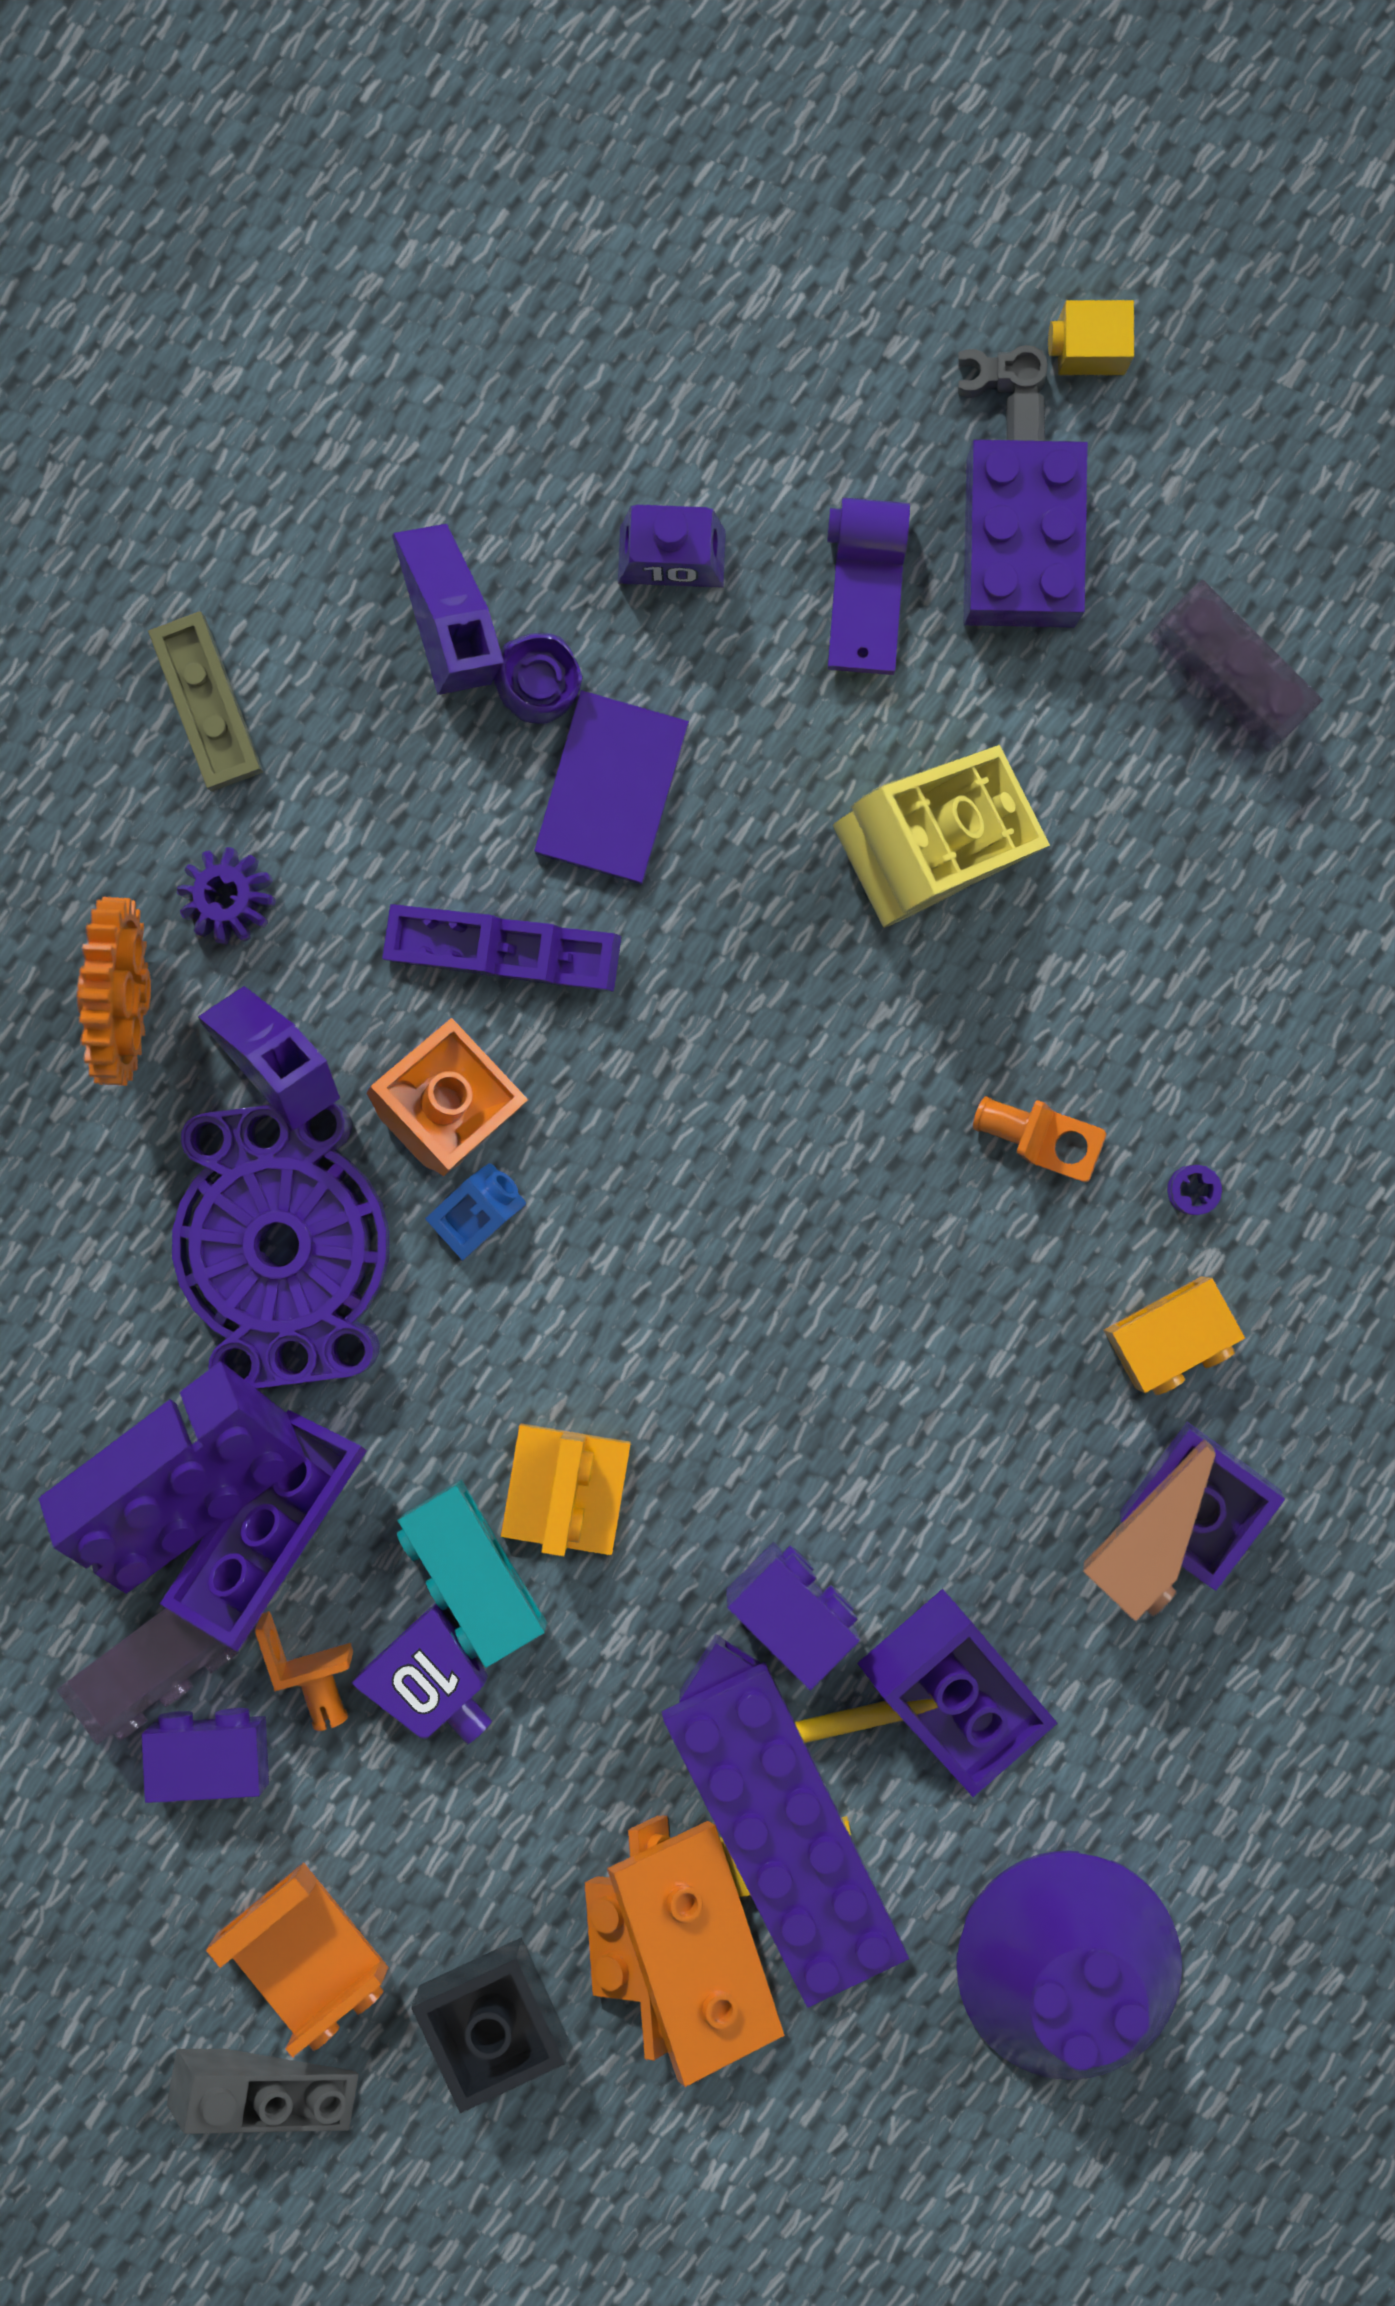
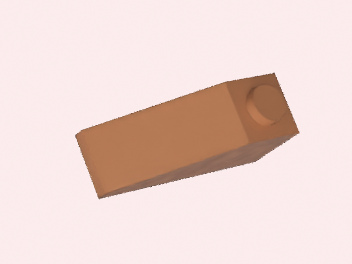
M1205 1439L1084 1561L1083 1572L1135 1621L1145 1611L1151 1616L1156 1615L1176 1594V1590L1171 1585L1177 1580L1215 1458L1213 1446Z

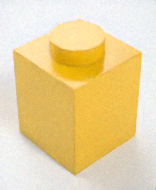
M1066 300L1058 321L1050 322L1048 334L1049 356H1058V375H1125L1134 358V300Z

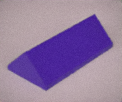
M289 1409L286 1413L306 1461L207 1533L160 1603V1605L235 1652H238L367 1452L362 1446Z

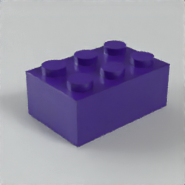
M973 440L966 459L963 625L1075 628L1085 612L1088 442Z

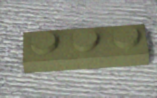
M199 611L148 630L207 789L213 792L263 773L204 614Z

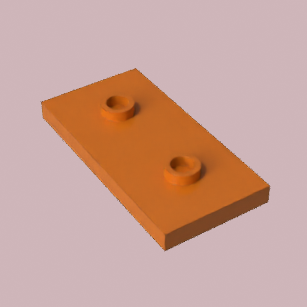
M706 1821L607 1868L678 2082L686 2087L785 2036L715 1824Z

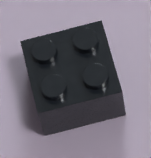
M522 1938L514 1940L419 1985L411 2009L460 2114L565 2065L569 2039Z

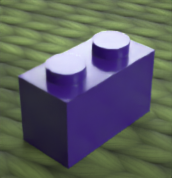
M247 1708L220 1710L215 1712V1719L193 1720V1712L190 1711L168 1712L159 1715V1722H153L141 1734L145 1803L260 1797L269 1784L266 1716L250 1717V1710Z

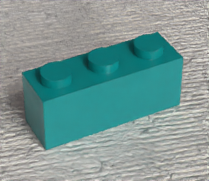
M462 1479L407 1511L397 1520L402 1527V1530L397 1532L401 1546L413 1562L419 1558L421 1559L431 1576L426 1581L427 1588L441 1610L449 1607L460 1625L459 1628L455 1629V1634L470 1659L479 1656L484 1667L487 1668L545 1633L548 1622Z

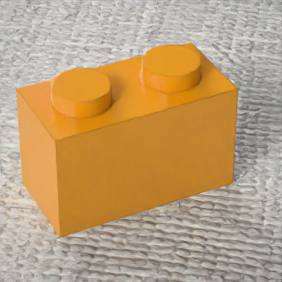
M1202 1276L1103 1330L1135 1389L1144 1393L1153 1390L1156 1396L1182 1384L1185 1381L1182 1373L1201 1362L1204 1368H1210L1227 1360L1235 1354L1232 1345L1245 1339L1213 1278Z

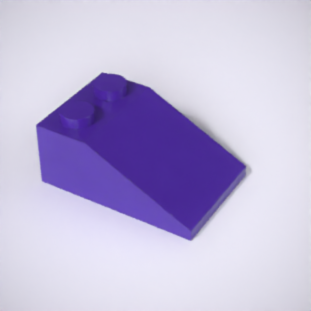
M941 1589L857 1663L886 1702L972 1797L976 1796L1058 1724L944 1589ZM932 1699L938 1708L916 1714L906 1702Z

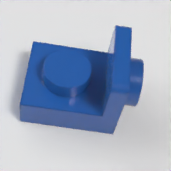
M488 1163L465 1180L425 1219L463 1261L507 1220L518 1213L526 1205V1202L518 1193V1188L514 1181L507 1174L498 1171L493 1164Z

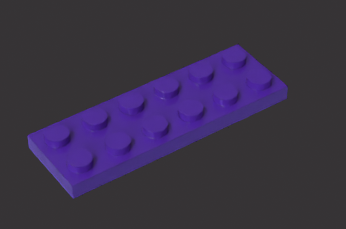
M766 1662L661 1711L663 1721L807 2008L909 1960L907 1950Z

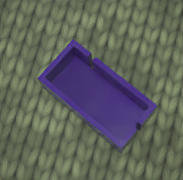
M221 1361L179 1392L197 1441L193 1444L189 1438L178 1405L169 1399L38 1498L53 1548L86 1569L92 1566L95 1575L125 1594L143 1583L147 1578L183 1551L190 1548L223 1521L237 1513L238 1510L306 1461L288 1414Z

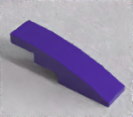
M390 904L382 960L522 981L614 992L622 936L615 933L562 928L548 923L502 919L488 914Z

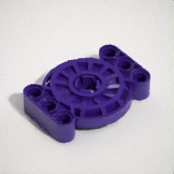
M336 1102L326 1109L334 1114L337 1121V1129L334 1135L325 1141L317 1140L312 1134L310 1128L312 1118L295 1130H292L272 1105L202 1113L193 1116L187 1121L181 1131L180 1142L183 1151L191 1160L205 1166V1168L193 1179L180 1201L172 1229V1260L178 1284L194 1312L212 1330L226 1337L213 1350L209 1358L208 1369H211L220 1361L227 1366V1357L230 1351L234 1348H239L250 1356L252 1362L251 1371L244 1380L256 1389L351 1377L369 1369L379 1356L380 1343L377 1335L370 1327L357 1320L368 1310L383 1284L389 1262L390 1230L383 1203L369 1179L349 1159L335 1152L348 1141L352 1133L350 1114L342 1105ZM271 1116L279 1123L281 1129L280 1137L272 1147L264 1148L256 1140L255 1128L263 1118ZM214 1123L222 1130L224 1143L216 1154L208 1155L201 1148L200 1134L205 1127ZM326 1159L335 1163L329 1169L320 1165ZM217 1173L222 1175L216 1182L211 1180ZM347 1173L359 1185L368 1201L367 1203L362 1204L355 1191L343 1180ZM202 1193L204 1196L194 1212L191 1225H188L193 1206ZM372 1214L378 1232L377 1251L372 1250V1232L367 1217ZM277 1222L290 1226L296 1232L299 1240V1251L295 1259L285 1266L272 1262L266 1255V1252H260L259 1241H264L267 1231ZM187 1238H189V1259L193 1273L190 1272L186 1257ZM369 1263H376L371 1283L362 1297L357 1291L366 1277ZM197 1285H199L205 1298L218 1310L216 1314L205 1304L196 1288ZM345 1305L353 1309L347 1316L339 1312ZM233 1321L239 1324L240 1327L235 1329L228 1324ZM345 1334H353L359 1337L364 1344L365 1355L357 1365L345 1362L339 1355L338 1343ZM289 1341H296L307 1350L308 1363L301 1372L289 1369L283 1361V1349Z

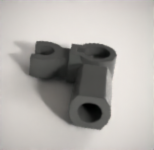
M1030 345L1017 347L1011 352H998V357L990 358L982 351L976 349H966L958 352V366H971L980 373L974 380L958 381V395L966 398H975L982 395L987 389L997 388V393H1012L1013 395L1009 396L1006 400V440L1045 441V398L1039 394L1045 385L1048 367L1044 353L1037 347Z

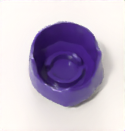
M532 633L504 644L501 649L504 663L494 678L498 695L504 706L510 709L517 718L528 723H549L564 715L575 702L583 680L578 662L566 641L552 633Z

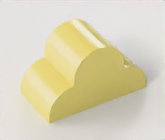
M1000 745L881 786L851 806L852 812L833 824V828L883 928L908 918L1050 846Z

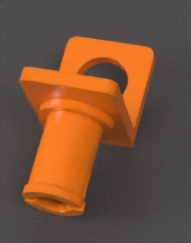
M984 1096L977 1108L973 1121L974 1130L983 1131L1019 1144L1017 1154L1027 1162L1082 1182H1088L1091 1179L1107 1136L1104 1129L1056 1113L1046 1103L1039 1100L1035 1101L1032 1111L1027 1112ZM1068 1132H1077L1083 1135L1088 1145L1084 1158L1073 1164L1062 1162L1057 1157L1055 1150L1058 1139Z
M271 1612L262 1613L255 1633L274 1690L279 1691L292 1686H301L314 1730H326L325 1720L327 1719L330 1720L332 1728L342 1724L347 1720L348 1714L343 1707L333 1674L350 1668L353 1656L351 1643L286 1661Z

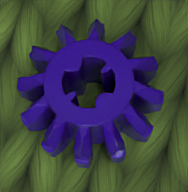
M225 848L221 863H219L218 858L211 851L203 852L202 860L206 869L201 871L197 867L188 864L184 871L188 876L195 879L194 885H181L177 887V894L179 896L194 900L180 910L181 916L186 920L198 918L194 932L201 937L207 936L214 929L215 941L219 944L226 945L228 943L232 928L240 940L244 942L250 940L251 934L246 922L251 920L262 928L266 927L268 920L256 912L258 906H275L276 899L272 895L258 892L273 882L271 875L267 872L254 874L259 861L252 855H248L239 862L238 852L234 848ZM224 884H227L234 890H238L237 896H230L235 902L229 908L215 902V896H222L217 890Z

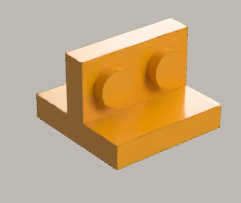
M520 1424L501 1537L543 1544L541 1553L564 1556L567 1548L612 1555L631 1442Z

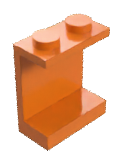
M304 1862L220 1930L206 1949L219 1968L233 1958L292 2031L293 2034L285 2048L292 2058L307 2045L313 2051L323 2046L339 2030L340 2026L337 2024V2021L351 2009L359 2015L375 2003L384 1992L381 1985L389 1968Z

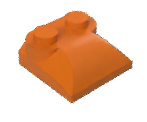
M453 1018L449 1019L379 1078L367 1091V1095L381 1121L424 1166L443 1176L460 1165L466 1156L528 1101L522 1092Z

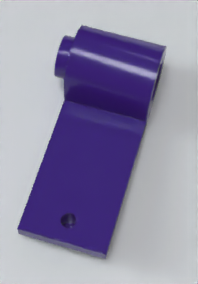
M842 497L841 509L830 508L827 543H837L827 670L884 675L895 674L902 574L908 540L910 503Z

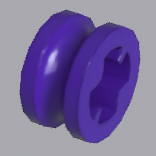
M1188 1165L1179 1168L1172 1174L1168 1181L1167 1194L1173 1207L1181 1213L1201 1215L1210 1212L1217 1206L1222 1195V1185L1217 1174L1207 1166ZM1190 1174H1197L1198 1182L1208 1185V1196H1200L1199 1199L1202 1203L1198 1206H1192L1190 1197L1181 1196V1183H1190L1187 1178Z

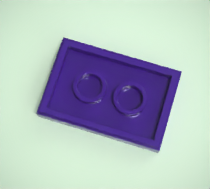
M581 690L534 849L535 854L642 885L689 721Z

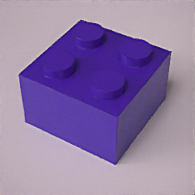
M1186 1422L1121 1509L1120 1518L1121 1522H1123L1203 1439L1208 1441L1214 1448L1215 1458L1181 1566L1216 1591L1285 1501V1497L1281 1489L1189 1422Z
M772 1542L726 1589L727 1608L811 1691L860 1641L854 1625L858 1618L852 1612L854 1610L853 1606L832 1585L823 1592L814 1583L817 1579L812 1572L814 1568L792 1545H789L783 1552Z

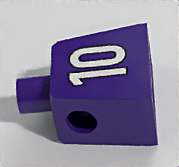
M630 506L620 526L618 584L724 588L726 531L715 511L708 507Z
M434 1603L360 1671L352 1684L420 1738L427 1739L444 1722H447L462 1740L469 1745L492 1723L490 1717L472 1699L484 1686L488 1675L477 1657L470 1659L463 1650L455 1634L457 1626L446 1609L441 1610Z

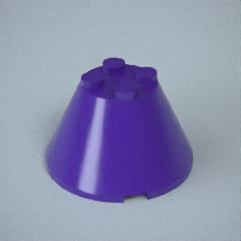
M1055 1851L1039 1854L1010 1866L994 1878L978 1895L965 1918L958 1953H956V1973L965 2010L980 2036L994 2051L1013 2065L1030 2073L1054 2079L1075 2080L1101 2076L1128 2064L1151 2046L1168 2023L1175 2008L1182 1980V1955L1178 1934L1166 1907L1153 1889L1136 1873L1113 1860L1110 1861L1097 1856L1080 1854L1079 1851Z

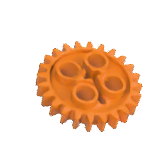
M102 897V900H97L96 909L91 911L92 924H87L86 927L88 945L83 944L85 966L80 968L77 987V1004L80 1013L79 1023H84L81 1045H86L84 1062L89 1064L88 1075L89 1077H94V1084L127 1086L128 1081L133 1080V1071L138 1069L137 1055L142 1054L141 1037L145 1036L143 1018L147 1014L150 1005L151 979L148 962H145L144 959L147 948V941H143L144 923H140L141 911L136 909V901H131V898Z

